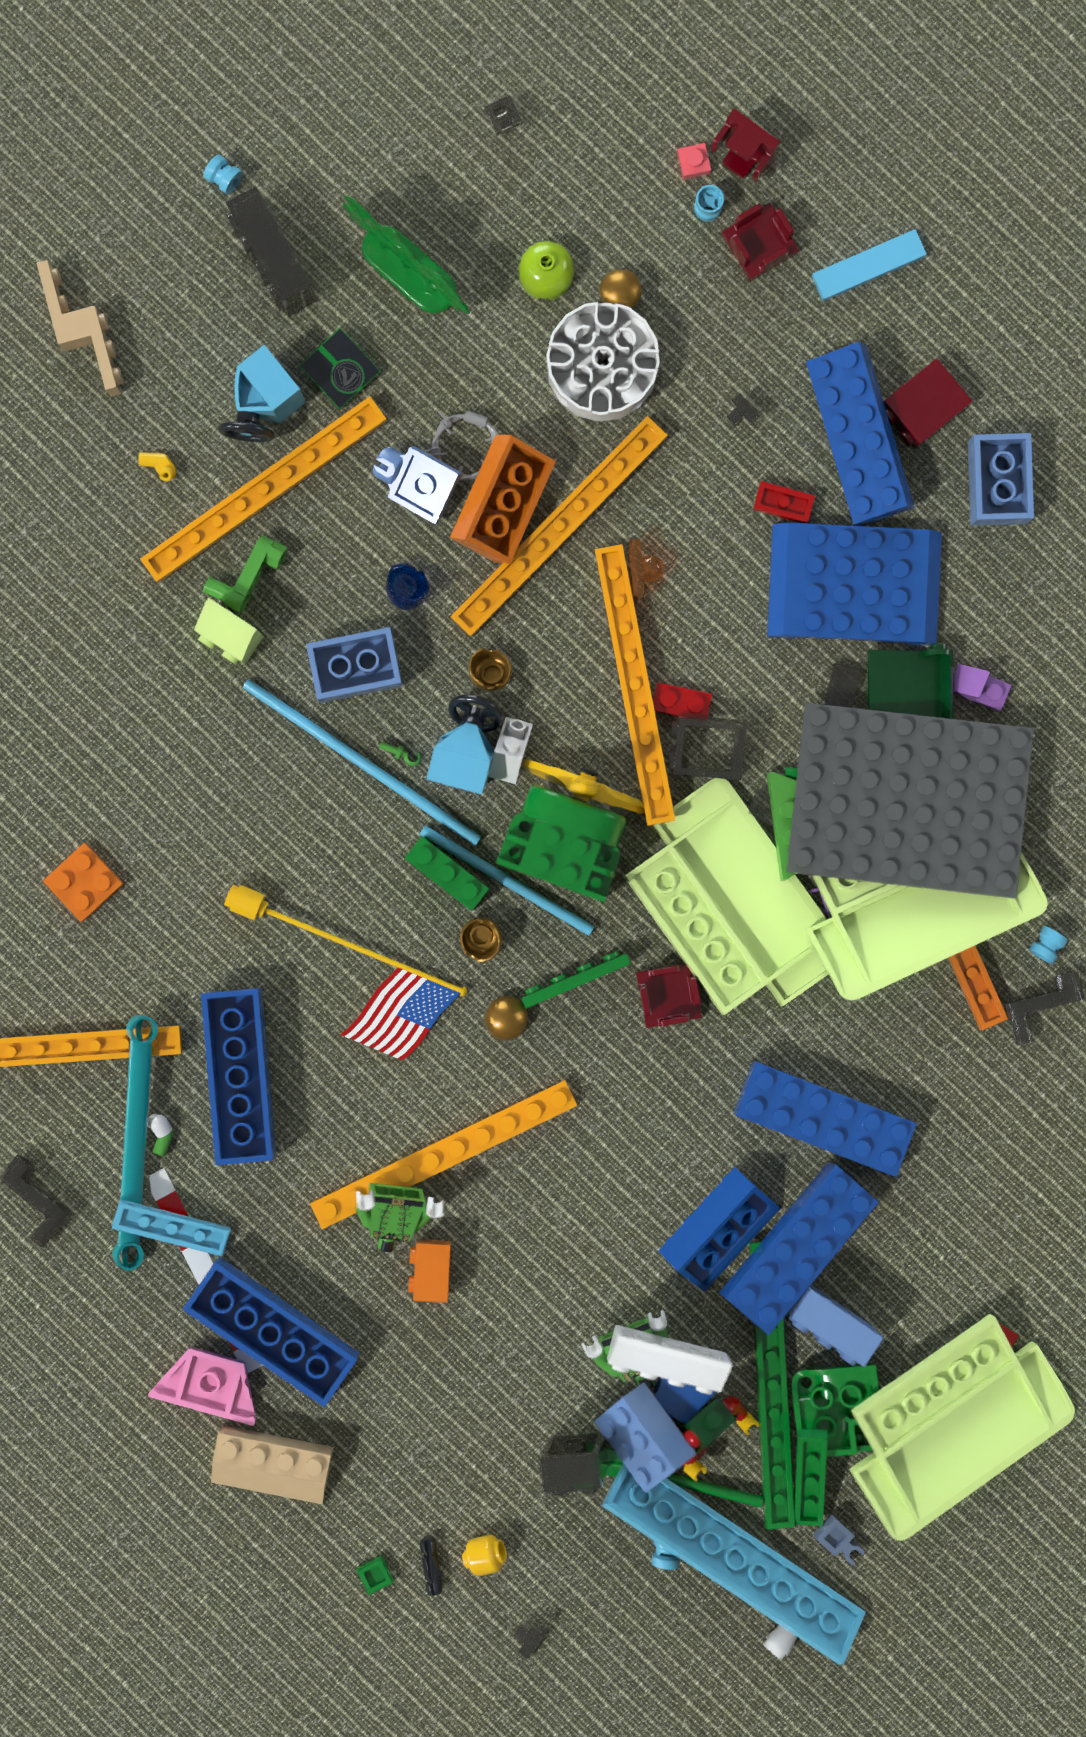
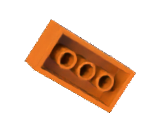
M495 435L450 538L495 563L511 564L556 461L512 435Z

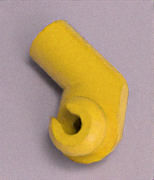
M139 453V466L154 467L163 481L167 482L175 478L176 467L166 454Z

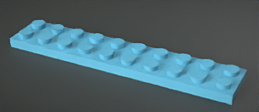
M622 1464L601 1506L840 1665L845 1662L866 1613L864 1610L667 1478L645 1493L625 1464Z

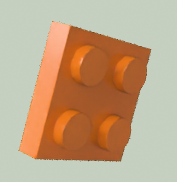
M83 843L43 880L48 888L80 922H84L124 885L119 877L87 843Z

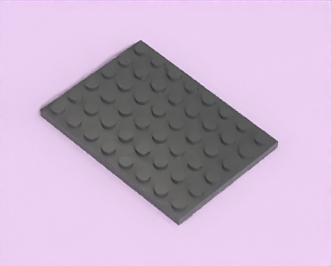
M805 703L786 873L1015 899L1017 895L1034 728Z

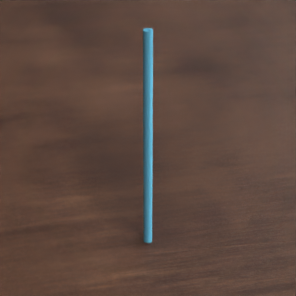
M248 679L245 682L243 689L473 845H477L481 836L252 680Z

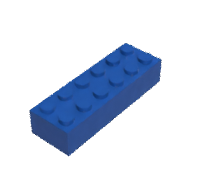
M856 342L806 361L853 524L864 526L914 509L915 506L868 347L861 342Z
M262 988L201 993L215 1165L274 1160L277 1154Z
M754 1060L733 1111L738 1117L895 1177L898 1175L917 1124L901 1116Z
M827 1162L719 1293L757 1327L769 1335L879 1202L841 1168Z
M221 1257L214 1262L182 1309L323 1407L327 1405L360 1352Z

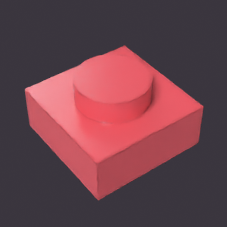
M705 143L677 150L683 180L710 174L711 168Z

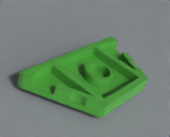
M775 772L767 773V782L780 881H785L795 875L794 873H786L796 780Z

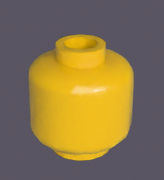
M489 1534L469 1540L466 1545V1551L462 1554L464 1566L467 1569L469 1568L474 1575L483 1576L500 1571L503 1563L507 1560V1552L503 1541Z

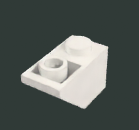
M505 718L488 777L516 784L533 724L519 719Z

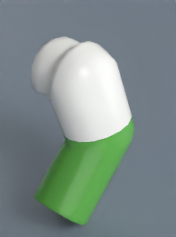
M152 1114L148 1117L147 1121L148 1127L152 1129L157 1137L152 1152L166 1156L174 1131L166 1117Z

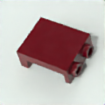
M936 358L883 402L890 424H894L898 428L902 441L907 446L912 445L916 450L946 423L967 409L973 401L938 358Z

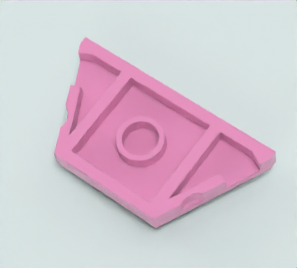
M190 1347L148 1395L151 1398L254 1426L256 1422L245 1361L199 1348Z

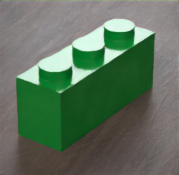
M422 836L404 858L471 911L476 908L490 890Z

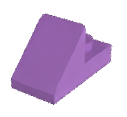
M958 664L954 672L955 694L997 712L1001 711L1012 685L989 676V671Z

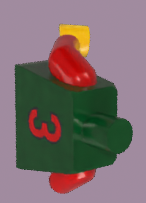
M728 1395L723 1400H720L718 1397L714 1399L679 1431L697 1454L735 1421L746 1435H750L748 1429L752 1425L759 1427V1423L750 1412H747L736 1397ZM697 1455L685 1463L684 1472L695 1481H698L697 1475L700 1471L703 1474L707 1472V1468L697 1460Z

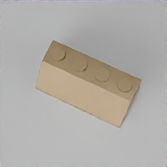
M223 1425L217 1436L212 1461L211 1483L323 1504L334 1447Z

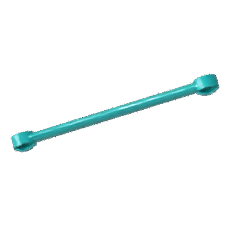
M135 1015L129 1020L126 1027L127 1035L130 1038L120 1199L142 1204L152 1041L157 1036L158 1027L152 1018L146 1015ZM146 1019L151 1024V1031L143 1039L142 1022ZM135 1025H136V1037H135L134 1032H133V1029H134V1026H135ZM119 1230L118 1244L114 1247L112 1256L114 1262L123 1270L131 1271L138 1268L143 1262L144 1253L140 1246L139 1235ZM135 1246L137 1255L134 1261L129 1264L128 1247ZM121 1251H122V1263L120 1262V1258H119Z

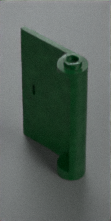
M931 644L930 649L924 651L867 650L868 710L954 719L953 649H948V644Z

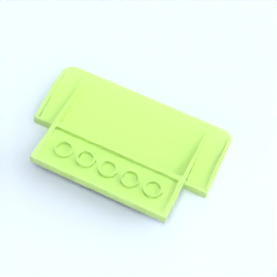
M714 778L673 806L674 822L653 825L667 846L626 874L624 878L722 1015L727 1014L765 985L778 1003L784 1006L828 975L821 958L806 932V929L827 920L796 875L785 881H780L776 847L726 779Z
M1022 852L1015 899L813 876L832 918L806 929V932L838 993L844 999L857 1000L1041 915L1047 908V898Z
M989 1314L851 1410L874 1452L849 1470L888 1533L896 1540H906L1068 1425L1074 1418L1075 1408L1039 1346L1031 1341L1014 1353L998 1321L993 1315Z

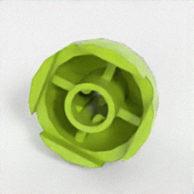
M540 241L531 245L522 255L519 264L520 283L524 290L533 298L555 300L564 295L571 287L574 277L573 260L568 251L559 243Z

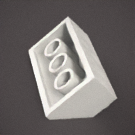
M615 1325L607 1356L608 1364H611L612 1369L623 1373H628L629 1369L638 1371L640 1376L651 1380H656L657 1376L666 1378L669 1384L678 1387H684L685 1383L694 1385L697 1391L706 1394H712L713 1391L721 1392L732 1366L726 1352Z

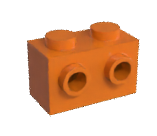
M417 1239L416 1247L410 1248V1264H415L414 1275H409L408 1293H413V1301L448 1302L451 1241Z

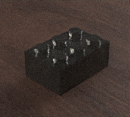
M601 1432L550 1436L539 1458L543 1494L551 1493L553 1497L568 1495V1491L593 1494L598 1489H602L609 1464L606 1438Z

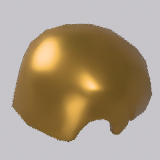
M615 269L606 274L600 284L599 293L602 303L614 305L617 303L633 308L641 299L642 288L638 277L633 272L626 269Z
M480 648L470 657L468 670L470 679L476 687L484 691H497L509 683L512 674L509 659L498 649L486 650Z
M476 917L469 920L461 929L459 938L464 953L475 959L476 962L492 960L500 951L503 942L499 926L484 917Z
M511 996L496 998L491 1002L484 1016L487 1032L495 1039L509 1041L519 1037L524 1031L528 1020L524 1004L518 998Z

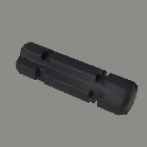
M428 1537L420 1540V1550L423 1553L422 1563L424 1577L427 1580V1594L434 1596L442 1593V1582L439 1579L440 1569L438 1555L435 1552L436 1542L433 1537Z

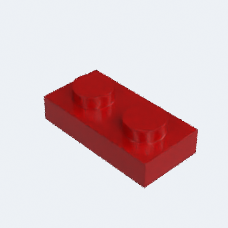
M761 481L753 510L807 524L815 495Z
M657 682L653 698L654 711L706 722L712 694Z

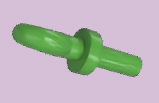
M380 742L379 748L395 754L394 758L399 759L400 756L403 757L409 766H416L421 761L420 753H416L417 761L411 762L408 759L409 752L403 750L402 745H399L397 748L385 742Z

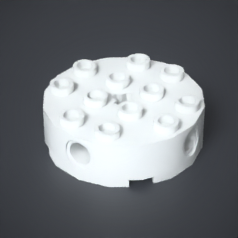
M598 302L587 303L566 314L552 332L546 355L549 384L559 402L577 416L598 422L621 419L640 408L653 391L660 364L657 338L647 321L630 307L617 303L615 305L610 303L598 304ZM598 359H600V360H602V361H604L605 359H607V360H608V364H607V365H604V364L599 365V364H598Z

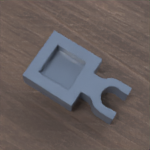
M833 1514L813 1534L816 1540L835 1557L842 1551L843 1556L852 1566L855 1562L850 1557V1553L853 1550H858L862 1555L865 1553L857 1542L851 1541L855 1537L853 1532Z

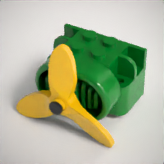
M524 759L521 766L523 769L545 780L556 783L568 791L574 792L573 797L536 784L530 786L521 812L515 815L510 823L496 863L605 903L607 892L619 862L620 853L618 845L627 820L622 815L587 802L591 798L611 806L645 814L643 802L596 782L597 777L595 776H598V773L582 768L584 773L581 772L579 776L556 767Z

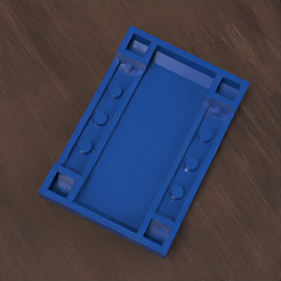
M806 523L773 524L767 638L795 639L797 637L907 643V645L927 646L937 644L942 532L926 529Z

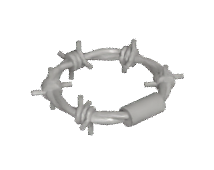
M467 410L465 414L452 415L446 418L441 412L440 415L443 419L437 428L432 448L424 452H431V456L442 461L441 456L448 454L447 452L441 453L439 436L444 430L451 435L452 432L448 428L452 426V423L460 419L483 428L487 427L492 437L485 439V442L491 441L492 443L495 435L499 434L488 422V417ZM461 466L459 470L461 473L463 470V466ZM479 471L472 475L461 474L458 482L476 479Z

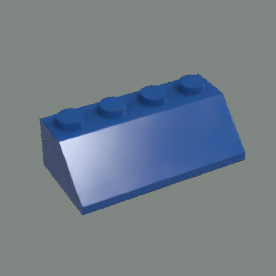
M734 1167L711 1194L705 1197L701 1205L685 1219L680 1228L666 1240L658 1252L681 1275L705 1292L781 1208Z

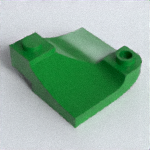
M876 1363L866 1364L865 1367L860 1364L854 1366L803 1367L794 1373L792 1378V1395L797 1432L798 1429L827 1430L826 1457L856 1455L858 1452L873 1451L851 1410L879 1391ZM803 1377H809L812 1381V1384L810 1386H804L801 1383V1379Z

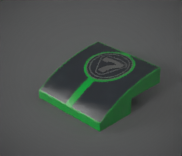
M338 328L299 365V368L339 410L380 372L376 365L341 328Z

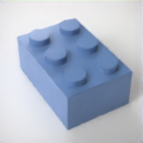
M1031 433L974 435L968 441L970 526L1020 525L1029 523L1034 519Z
M390 627L306 644L316 696L320 703L403 687L393 633Z
M813 1285L807 1288L788 1311L790 1315L789 1320L792 1321L796 1328L804 1333H807L808 1330L812 1331V1335L816 1337L817 1342L829 1350L834 1346L837 1348L836 1351L840 1354V1357L853 1366L857 1362L865 1367L883 1339L875 1327Z
M642 1383L622 1397L594 1421L601 1434L610 1443L619 1459L623 1461L645 1493L696 1455L645 1383Z

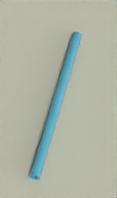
M425 825L420 835L586 935L589 936L594 928L592 924Z

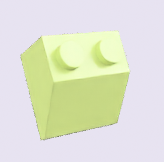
M210 598L205 602L194 631L201 635L198 639L200 642L211 649L215 645L224 650L222 656L235 665L238 660L246 664L264 637L256 628Z

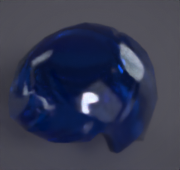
M401 563L391 566L385 585L386 593L394 606L400 610H413L427 600L430 585L423 571H417L414 566L408 563Z

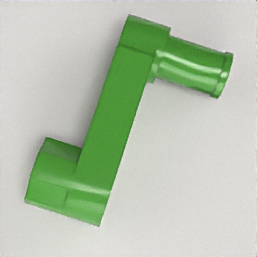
M261 535L236 585L230 587L210 576L204 585L203 593L225 602L226 607L241 613L250 599L266 565L278 570L286 558L288 547Z

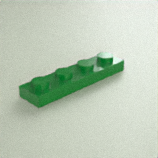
M615 951L603 956L604 962L594 966L593 962H589L578 967V973L568 977L566 973L552 978V984L542 988L538 984L524 990L526 996L521 997L525 1008H529L630 965L627 954L620 955L619 951Z
M798 1429L794 1504L795 1525L823 1526L827 1430Z

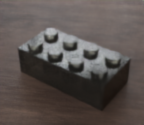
M254 186L226 202L230 211L226 214L230 226L237 238H240L251 263L255 262L254 266L264 286H271L267 289L278 311L280 312L284 309L287 316L290 317L317 302L318 300L311 282L257 187Z

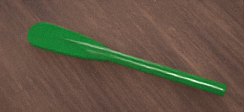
M585 1440L576 1442L571 1447L569 1453L570 1462L575 1468L592 1473L616 1477L623 1464V1461L619 1459L614 1449ZM671 1473L666 1477L679 1487L759 1508L763 1504L764 1497L699 1479L695 1481L691 1477Z

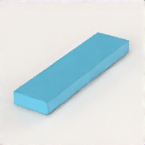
M916 229L817 271L812 274V279L824 302L923 259L927 254Z
M122 1199L119 1201L112 1224V1229L222 1257L231 1228Z

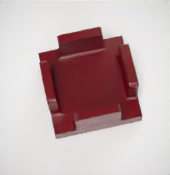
M733 108L727 117L726 123L714 138L711 151L716 153L726 140V147L730 150L722 160V165L741 179H744L752 167L759 163L752 177V180L757 183L765 170H768L774 162L780 141Z
M758 203L736 217L735 223L723 230L721 234L750 282L799 252L792 239L794 234L792 226L781 208L774 210L771 203L763 207Z
M685 963L636 972L646 1028L669 1026L702 1018L696 977Z

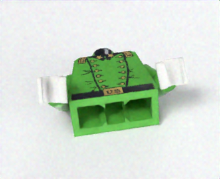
M369 1183V1194L361 1195L360 1191L356 1192L357 1203L355 1210L364 1227L369 1228L371 1237L379 1238L378 1249L384 1252L394 1251L396 1240L410 1241L413 1233L418 1232L431 1218H439L444 1214L445 1201L433 1203V1198L428 1197L427 1204H425L426 1201L423 1189Z
M661 1310L662 1315L659 1318H652L651 1313H648V1317L624 1326L668 1338L667 1320L664 1310ZM614 1331L600 1336L599 1341L596 1336H592L594 1344L591 1346H585L584 1342L581 1344L586 1356L592 1358L598 1367L611 1376L621 1377L623 1382L635 1378L638 1386L645 1383L649 1389L656 1385L654 1380L640 1376L638 1371L629 1369L628 1373H623L612 1369V1365L608 1364L607 1356Z

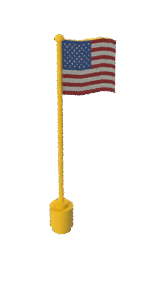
M232 885L228 892L224 906L229 907L231 912L253 921L256 920L257 916L263 918L266 913L397 967L376 989L358 1018L340 1034L346 1038L404 1060L420 1045L438 1016L460 994V997H463L467 994L465 986L460 988L267 908L269 902L264 901L265 894L243 885L239 887Z

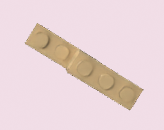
M48 260L38 262L37 267L58 345L65 352L93 344L105 390L111 397L122 394L120 385L124 384L119 367H114L112 358L116 357V351L112 340L108 341L105 331L109 330V325L105 314H100L95 305L69 312L65 295L60 294L58 287L62 285L58 268H53Z

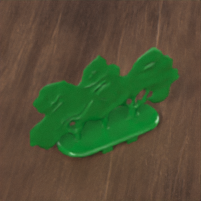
M344 195L345 200L348 202V204L343 202L344 210L362 229L368 231L362 242L363 256L386 281L393 284L401 291L402 295L425 312L436 314L444 312L452 306L459 312L470 314L468 306L462 302L461 297L456 292L454 280L447 272L400 231L392 226L380 225L354 198Z

